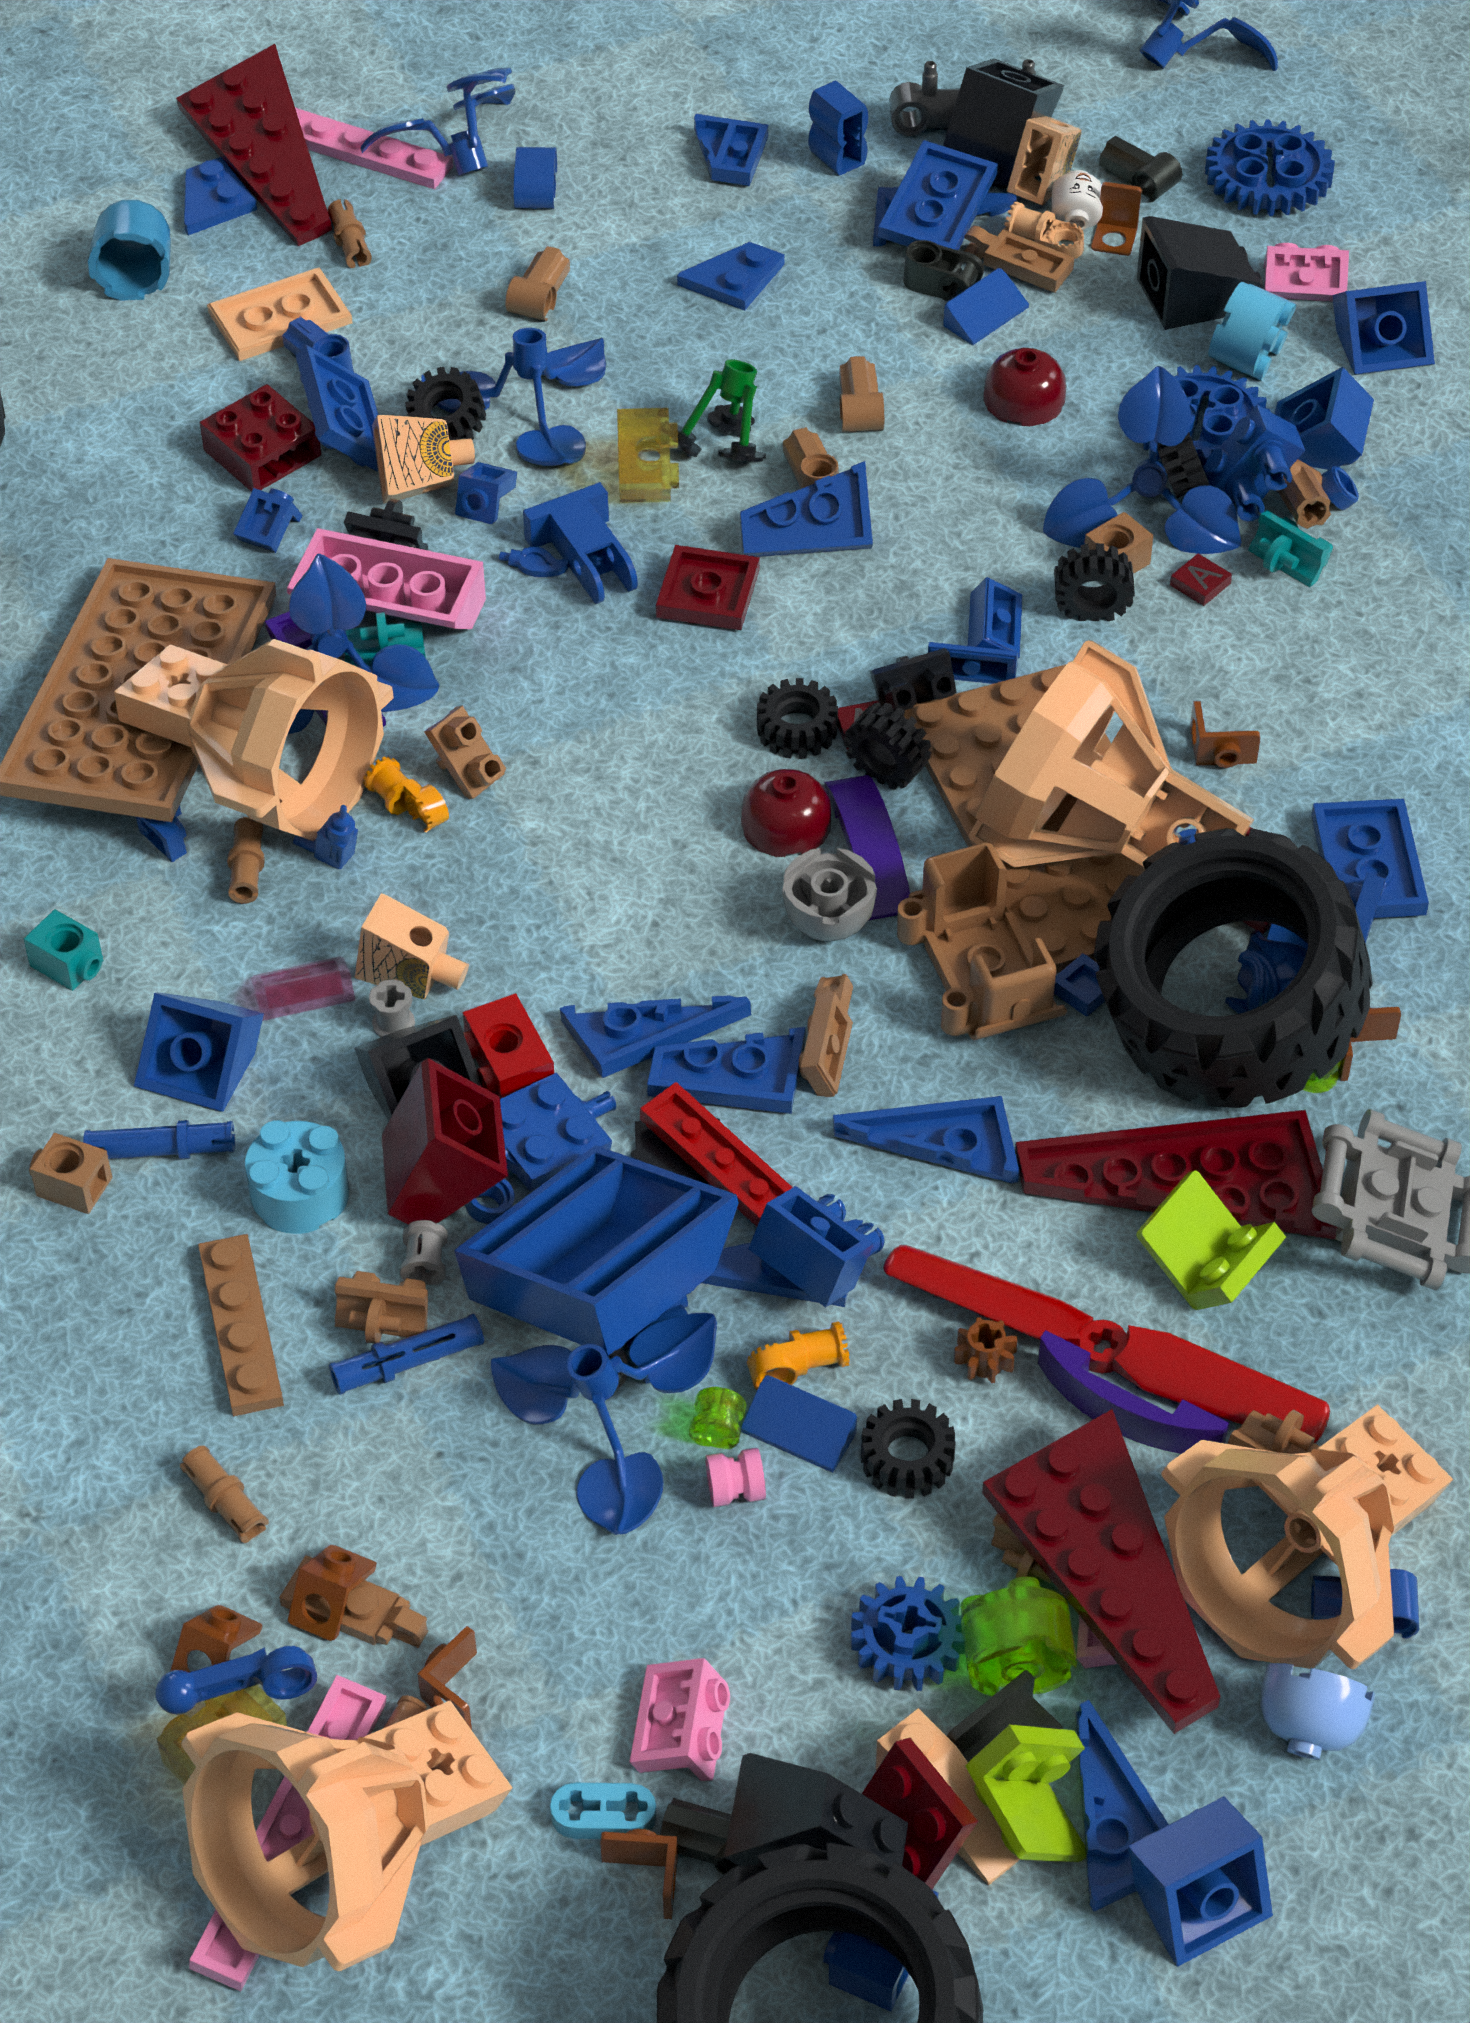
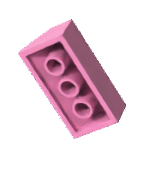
M319 528L316 529L287 586V593L291 595L297 582L306 573L315 556L320 553L341 565L356 580L363 591L367 611L385 612L386 615L454 629H473L486 600L482 561Z

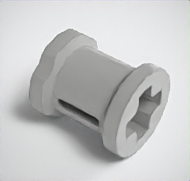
M384 980L371 989L369 994L370 1007L376 1011L372 1025L373 1030L378 1036L383 1037L395 1031L415 1026L414 1015L409 1010L413 1001L411 989L405 986L402 981Z
M422 1220L411 1222L403 1230V1243L407 1246L406 1260L400 1266V1275L403 1280L406 1278L423 1280L426 1285H438L443 1282L446 1269L441 1261L442 1247L447 1243L448 1239L447 1230L444 1226L432 1221Z

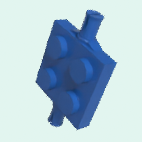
M554 1073L501 1098L500 1105L507 1169L515 1173L526 1188L532 1191L540 1187L593 1146L597 1145L610 1150L612 1140L595 1118L616 1109L614 1097H610L611 1093L605 1091L603 1094L586 1102L582 1101L572 1092L559 1074Z

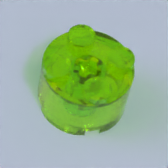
M1018 1577L1009 1581L1007 1588L995 1590L984 1595L969 1596L961 1602L960 1620L968 1678L972 1687L977 1691L994 1696L1000 1691L999 1687H1005L1025 1670L1035 1677L1033 1694L1047 1693L1057 1689L1071 1678L1070 1668L1072 1666L1077 1668V1657L1069 1606L1062 1595L1053 1590L1040 1587L1038 1579L1034 1577Z

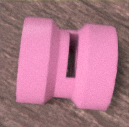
M758 1448L742 1450L737 1456V1461H734L733 1457H726L722 1453L705 1456L707 1481L713 1508L729 1505L733 1499L739 1498L740 1493L749 1502L766 1499L764 1472Z

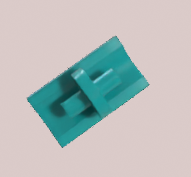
M1270 511L1261 513L1258 520L1257 533L1250 543L1248 551L1263 559V567L1273 573L1281 570L1309 588L1318 581L1323 567L1328 563L1333 545L1321 537L1315 539L1300 530L1298 524L1287 517L1280 518Z
M385 612L376 613L377 626L346 630L348 641L353 643L354 649L369 666H371L372 659L378 651L395 644L413 647L426 658L421 622L386 625ZM344 652L345 662L356 666L348 653Z

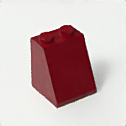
M429 1058L421 1062L382 1133L388 1215L408 1225L411 1222L422 1220L432 1221L437 1224L508 1176L500 1097Z

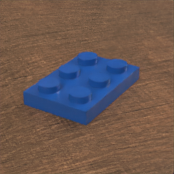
M923 140L878 226V237L907 247L912 242L927 240L937 245L959 250L965 234L969 231L997 175L998 164Z
M306 345L296 355V360L300 371V380L304 385L308 400L307 406L311 412L316 429L315 435L326 448H335L348 455L357 465L362 467L368 466L378 472L372 424L378 415L369 380Z
M1404 799L1313 803L1311 818L1319 855L1330 863L1334 871L1364 880L1367 873L1385 878L1384 889L1374 918L1427 915L1429 901Z

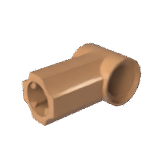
M547 246L545 250L537 252L523 277L514 276L506 294V310L510 313L547 321L548 318H545L549 309L554 310L557 291L570 271V259L566 258L560 249Z
M865 356L850 357L839 368L842 432L884 430L883 393L878 392L875 364L868 362Z
M807 427L793 430L791 435L783 441V453L801 489L814 484L815 481L830 475L832 477L839 474L838 461L833 456L827 454L818 434L810 432Z
M1297 459L1289 468L1292 473L1291 483L1286 481L1283 475L1287 487L1282 490H1276V492L1281 496L1297 524L1306 529L1315 525H1323L1331 516L1329 511L1331 501L1321 486L1322 475L1316 469Z

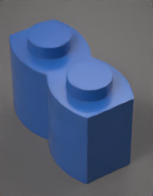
M836 80L813 90L809 101V115L813 122L808 137L810 151L838 176L864 165L868 151L867 142L864 138L868 125V110L865 104Z

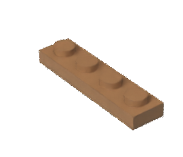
M248 1234L199 1243L198 1246L233 1416L284 1406Z

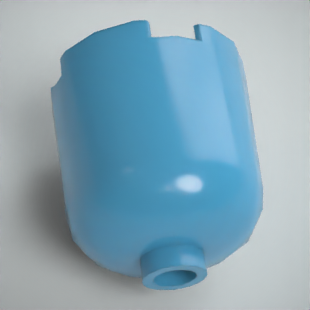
M121 200L110 204L101 212L93 231L88 256V269L90 277L92 279L95 278L96 282L105 289L104 294L108 297L120 301L144 300L145 294L154 293L157 289L162 290L165 287L170 275L171 238L170 228L164 215L153 205L140 200Z

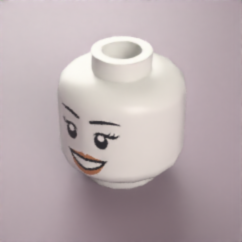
M1082 170L1070 171L1058 178L1052 187L1051 212L1055 213L1056 219L1070 222V224L1075 223L1077 228L1078 226L1081 227V230L1096 225L1101 219L1103 206L1100 201L1102 186L1100 181Z

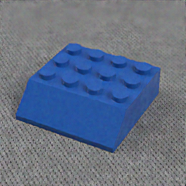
M595 1145L457 1247L454 1252L469 1300L580 1345H599L609 1356L614 1351L620 1349L648 1324L657 1320L662 1313L681 1298L691 1293L700 1283L716 1271L739 1202L736 1194Z

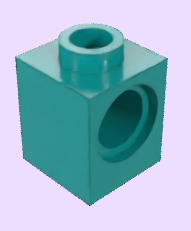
M56 909L23 939L29 966L72 991L84 980L93 979L98 974L104 961L98 933Z

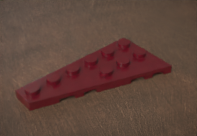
M275 44L176 98L179 110L215 152L224 159L240 181L298 246L333 230Z
M1113 1409L983 1482L982 1494L1173 1734L1218 1708L1220 1701L1219 1691Z

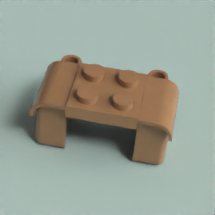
M987 842L927 858L923 868L922 890L910 893L909 898L899 903L897 917V938L899 941L906 945L924 943V947L946 990L942 996V1030L951 1036H960L968 1033L974 1041L1065 1016L1067 1012L1065 1005L1057 1006L1054 1001L1056 965L1043 940L1035 938L1033 951L1014 912H1007L1005 909L1007 870L995 847Z

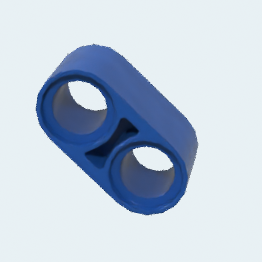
M516 147L513 188L515 208H555L556 147Z

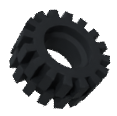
M438 367V375L432 376L430 370L423 373L426 381L421 382L417 378L413 382L415 391L408 389L406 395L408 401L405 402L408 417L446 420L449 440H459L463 437L473 440L472 429L480 433L483 428L480 420H486V412L484 410L486 407L476 381L472 380L470 374L465 371L460 375L458 368L451 367L449 374L446 373L444 367ZM457 399L461 402L459 409L449 416L434 417L431 415L433 407L443 400Z
M1189 431L1184 440L1178 445L1166 446L1158 443L1157 450L1177 498L1185 495L1186 492L1196 486L1209 485Z
M1096 543V549L1089 550V545L1084 544L1081 545L1080 553L1072 548L1067 551L1068 558L1064 556L1059 558L1058 566H1055L1054 569L1055 600L1060 612L1065 610L1067 618L1072 619L1075 615H1078V621H1086L1087 618L1099 621L1101 617H1105L1107 621L1115 620L1114 612L1122 616L1126 613V606H1132L1133 597H1135L1133 566L1131 561L1128 562V556L1124 552L1118 555V548L1110 546L1108 551H1104V544ZM1090 581L1106 582V584L1098 587L1082 586V584Z
M796 678V685H790L788 679L780 681V688L772 684L768 687V694L762 692L760 695L759 703H757V734L761 736L760 742L764 747L770 744V752L777 754L782 749L783 757L791 759L792 752H798L799 759H806L807 751L811 750L812 754L817 756L821 754V746L828 749L832 745V739H836L838 727L837 700L834 695L830 696V690L826 686L818 690V682L811 680L809 685L806 686L803 685L804 678ZM792 713H802L811 716L813 720L807 723L793 724L781 718Z
M874 703L845 732L844 736L846 738L843 740V744L849 748L846 751L848 759L855 758L856 762L853 766L858 771L863 768L866 771L865 775L876 778L878 783L883 785L887 782L888 787L892 790H896L898 787L901 789L905 788L929 762L928 760L932 752L928 751L931 748L930 740L923 739L927 733L923 728L916 729L914 725L918 721L913 716L906 719L903 709L898 707L894 712L892 704L885 703L881 707L880 703Z
M902 1399L893 1400L892 1411L883 1404L877 1408V1417L870 1414L866 1420V1428H863L861 1435V1463H863V1471L868 1478L873 1475L872 1485L880 1490L886 1484L887 1494L896 1497L898 1489L905 1490V1499H914V1491L916 1489H920L923 1497L931 1494L933 1484L940 1489L945 1484L946 1475L950 1477L953 1471L956 1447L954 1427H949V1418L945 1413L936 1418V1406L929 1403L924 1411L920 1409V1400L911 1399V1408H904ZM909 1436L921 1440L926 1445L928 1453L921 1459L906 1461L892 1456L888 1451V1447L895 1439Z

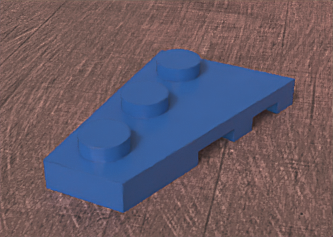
M865 461L853 465L849 470L832 477L829 475L821 478L805 488L792 493L787 492L741 511L739 517L743 555L761 557L871 549L873 539Z
M806 1026L790 1028L789 1035L764 1038L763 1032L746 1034L745 1041L719 1044L713 1039L657 1046L654 1050L647 1082V1096L656 1097L677 1082L699 1103L792 1114L800 1071L799 1056L804 1049Z

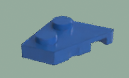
M695 114L694 131L711 180L750 186L768 140V124Z
M222 157L208 160L200 165L186 169L184 225L187 235L257 210L255 198Z
M748 242L681 271L677 275V285L745 311L785 265V254Z

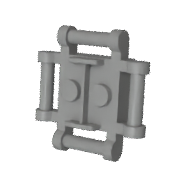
M1368 1109L1364 1113L1357 1137L1354 1136L1353 1131L1349 1127L1333 1124L1326 1127L1322 1140L1326 1154L1320 1193L1314 1197L1312 1214L1323 1222L1337 1226L1336 1240L1342 1242L1341 1256L1354 1261L1363 1258L1420 1279L1421 1286L1432 1290L1439 1289L1445 1278L1447 1268L1461 1273H1470V1176L1462 1177L1455 1174L1456 1164L1462 1150L1461 1143L1449 1138L1440 1141L1384 1120V1114L1372 1109ZM1378 1138L1392 1144L1389 1148L1377 1145ZM1345 1159H1347L1346 1170H1345V1177H1344V1184H1343V1191H1342V1197H1341V1196H1340V1192H1341L1342 1178H1343V1172H1344V1165H1345ZM1452 1199L1463 1202L1458 1245L1447 1242Z

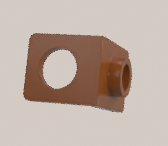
M1112 182L1102 183L1100 201L1103 206V212L1096 228L1091 246L1092 250L1125 256L1131 254L1139 224L1142 193L1140 187ZM1108 233H1119L1125 237L1126 241L1120 246H1109L1103 242L1102 238Z
M1193 701L1190 732L1196 766L1218 765L1219 767L1230 768L1237 764L1257 763L1261 739L1259 731L1206 732L1201 701Z
M1399 1007L1369 1009L1359 1036L1357 1038L1350 1037L1348 1052L1337 1063L1341 1081H1348L1353 1058L1351 1042L1396 1039L1401 1019Z
M329 1545L299 1569L288 1622L293 1626L329 1641L335 1640L339 1636L349 1592L375 1572L377 1563L339 1546ZM318 1594L326 1599L331 1610L327 1621L314 1620L307 1613L305 1600L308 1595Z
M216 1605L183 1624L170 1671L183 1670L190 1672L187 1659L192 1650L204 1652L209 1657L212 1666L229 1661L231 1650L259 1635L263 1625L227 1607Z
M466 1626L448 1644L443 1643L437 1646L427 1658L425 1667L417 1675L421 1699L432 1708L443 1704L442 1699L446 1702L451 1701L472 1730L469 1705L445 1686L477 1654L475 1632L469 1626Z
M633 1829L627 1833L602 1832L600 1839L602 1862L665 1867L663 1915L664 1919L672 1920L678 1864L677 1837L657 1835L655 1832L646 1829Z

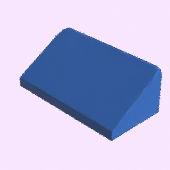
M997 268L945 304L943 326L971 345H974L1029 308V303L1009 276L1001 268Z
M985 577L970 594L968 646L1018 651L1019 659L1022 594Z
M929 642L928 653L942 648H946L949 651L954 680L994 684L1016 678L1018 651Z
M765 1375L741 1426V1432L833 1473L857 1434V1416L847 1409L770 1375Z

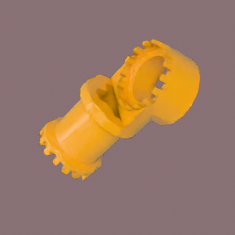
M384 756L381 761L377 759L375 766L373 764L370 765L372 770L365 772L367 774L363 776L365 787L369 791L377 792L384 799L385 807L391 814L399 815L408 811L409 815L413 816V820L420 818L427 825L424 832L435 828L449 819L447 805L438 790L430 784L422 787L414 779H408L400 771V764L395 758L390 759Z
M839 1321L833 1322L829 1329L801 1334L798 1330L789 1331V1342L773 1343L771 1346L766 1344L765 1350H762L761 1347L757 1348V1354H755V1351H752L751 1357L748 1356V1361L746 1362L754 1388L758 1390L765 1375H770L792 1385L798 1376L806 1375L810 1368L838 1363L840 1367L849 1366L848 1349L843 1350V1348L848 1347V1344H842V1341L847 1339L846 1335H844L842 1323Z

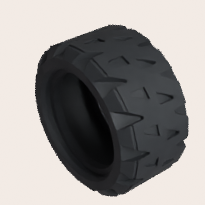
M1229 828L1197 833L1194 835L1195 842L1188 845L1177 842L1171 843L1146 858L1142 862L1145 871L1139 876L1128 875L1107 904L1111 919L1100 921L1097 930L1094 957L1099 966V971L1096 972V978L1126 1052L1143 1074L1150 1072L1153 1075L1157 1086L1187 1101H1191L1198 1095H1203L1207 1106L1244 1108L1255 1097L1263 1096L1265 1104L1272 1103L1303 1090L1311 1074L1315 1073L1318 1079L1324 1077L1347 1054L1350 1037L1357 1038L1370 1009L1369 989L1373 985L1369 954L1355 906L1345 883L1338 879L1330 863L1306 845H1301L1298 848L1290 838L1284 835L1258 829H1250L1249 836H1243L1236 830ZM1240 921L1267 922L1290 930L1308 944L1303 964L1291 983L1275 998L1253 1010L1229 1016L1199 1015L1173 1005L1161 995L1165 976L1176 956L1196 937L1215 927Z
M827 1843V1851L805 1844H796L769 1851L757 1856L758 1864L737 1866L724 1874L700 1895L701 1906L685 1915L680 1921L664 1955V1962L667 1967L657 1987V2023H729L731 2007L739 1986L749 1970L762 1956L775 1946L799 1935L820 1931H839L861 1936L875 1942L886 1949L904 1966L918 1989L919 2015L917 2023H983L984 2013L969 1945L949 1909H944L932 1889L896 1862L891 1867L871 1851L833 1843Z

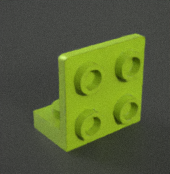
M1198 1171L1188 1172L1136 1233L1138 1240L1195 1310L1232 1303L1286 1238L1275 1222L1255 1227L1247 1224L1241 1227Z
M1009 1724L965 1765L975 1783L974 1789L977 1797L990 1809L1002 1830L1001 1838L1005 1846L1021 1860L1080 1862L1086 1858L1083 1841L1049 1783L1064 1776L1071 1767L1070 1762L1085 1749L1074 1730Z

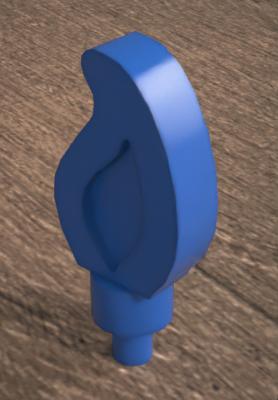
M541 547L523 548V551L511 549L510 553L501 551L499 554V560L508 561L509 566L518 567L521 572L528 576L553 577L565 573L569 568L568 559L558 560Z

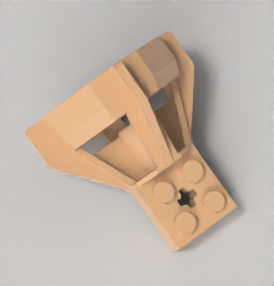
M276 639L267 642L230 664H224L183 648L169 645L114 691L120 722L192 748V752L197 756L215 803L242 812L257 822L311 841L317 838V832L333 813L340 811L341 805H345L347 813H349L361 799L365 788L363 776L367 775L365 773L367 770L372 769L370 765L374 763L384 736L381 709L394 698L392 687L378 682L377 675L340 659L314 650H305ZM300 709L328 710L326 731L320 752L308 776L300 784L279 768L286 737Z
M1088 640L1083 643L1074 660L1066 664L1032 710L993 775L975 818L978 820L971 830L969 838L976 844L991 843L995 847L1000 859L1013 867L1122 853L1143 866L1142 862L1146 858L1171 843H1180L1182 837L1176 832L1179 826L1187 828L1193 825L1197 829L1196 834L1229 828L1245 836L1255 819L1172 769L1137 667L1096 642ZM1114 712H1116L1123 725L1105 755L1102 756L1094 750L1102 739ZM1068 793L1078 798L1058 832L1042 830Z
M1378 1404L1318 1449H1313L1307 1453L1287 1454L1200 1440L1169 1462L1161 1473L1163 1479L1180 1495L1166 1513L1164 1519L1176 1579L1183 1598L1240 1658L1270 1663L1294 1664L1296 1667L1311 1669L1334 1653L1348 1668L1356 1669L1394 1636L1388 1546L1391 1536L1435 1502L1453 1481V1478ZM1259 1486L1288 1515L1284 1524L1286 1536L1245 1573L1241 1574L1229 1553L1224 1539L1221 1523L1222 1500L1225 1490ZM1323 1553L1338 1566L1342 1584L1341 1615L1321 1620L1306 1619L1289 1614L1269 1602Z
M447 1701L367 1736L359 1737L357 1740H334L237 1712L188 1732L182 1741L183 1749L196 1766L182 1788L194 1878L242 1949L300 1967H305L325 1957L334 1970L342 1971L388 1949L395 1939L420 1846L488 1816L497 1810L513 1788L451 1701ZM255 1769H278L283 1773L310 1811L311 1827L314 1834L269 1862L265 1859L260 1847L252 1815L251 1790ZM329 1871V1903L326 1917L303 1907L291 1894Z

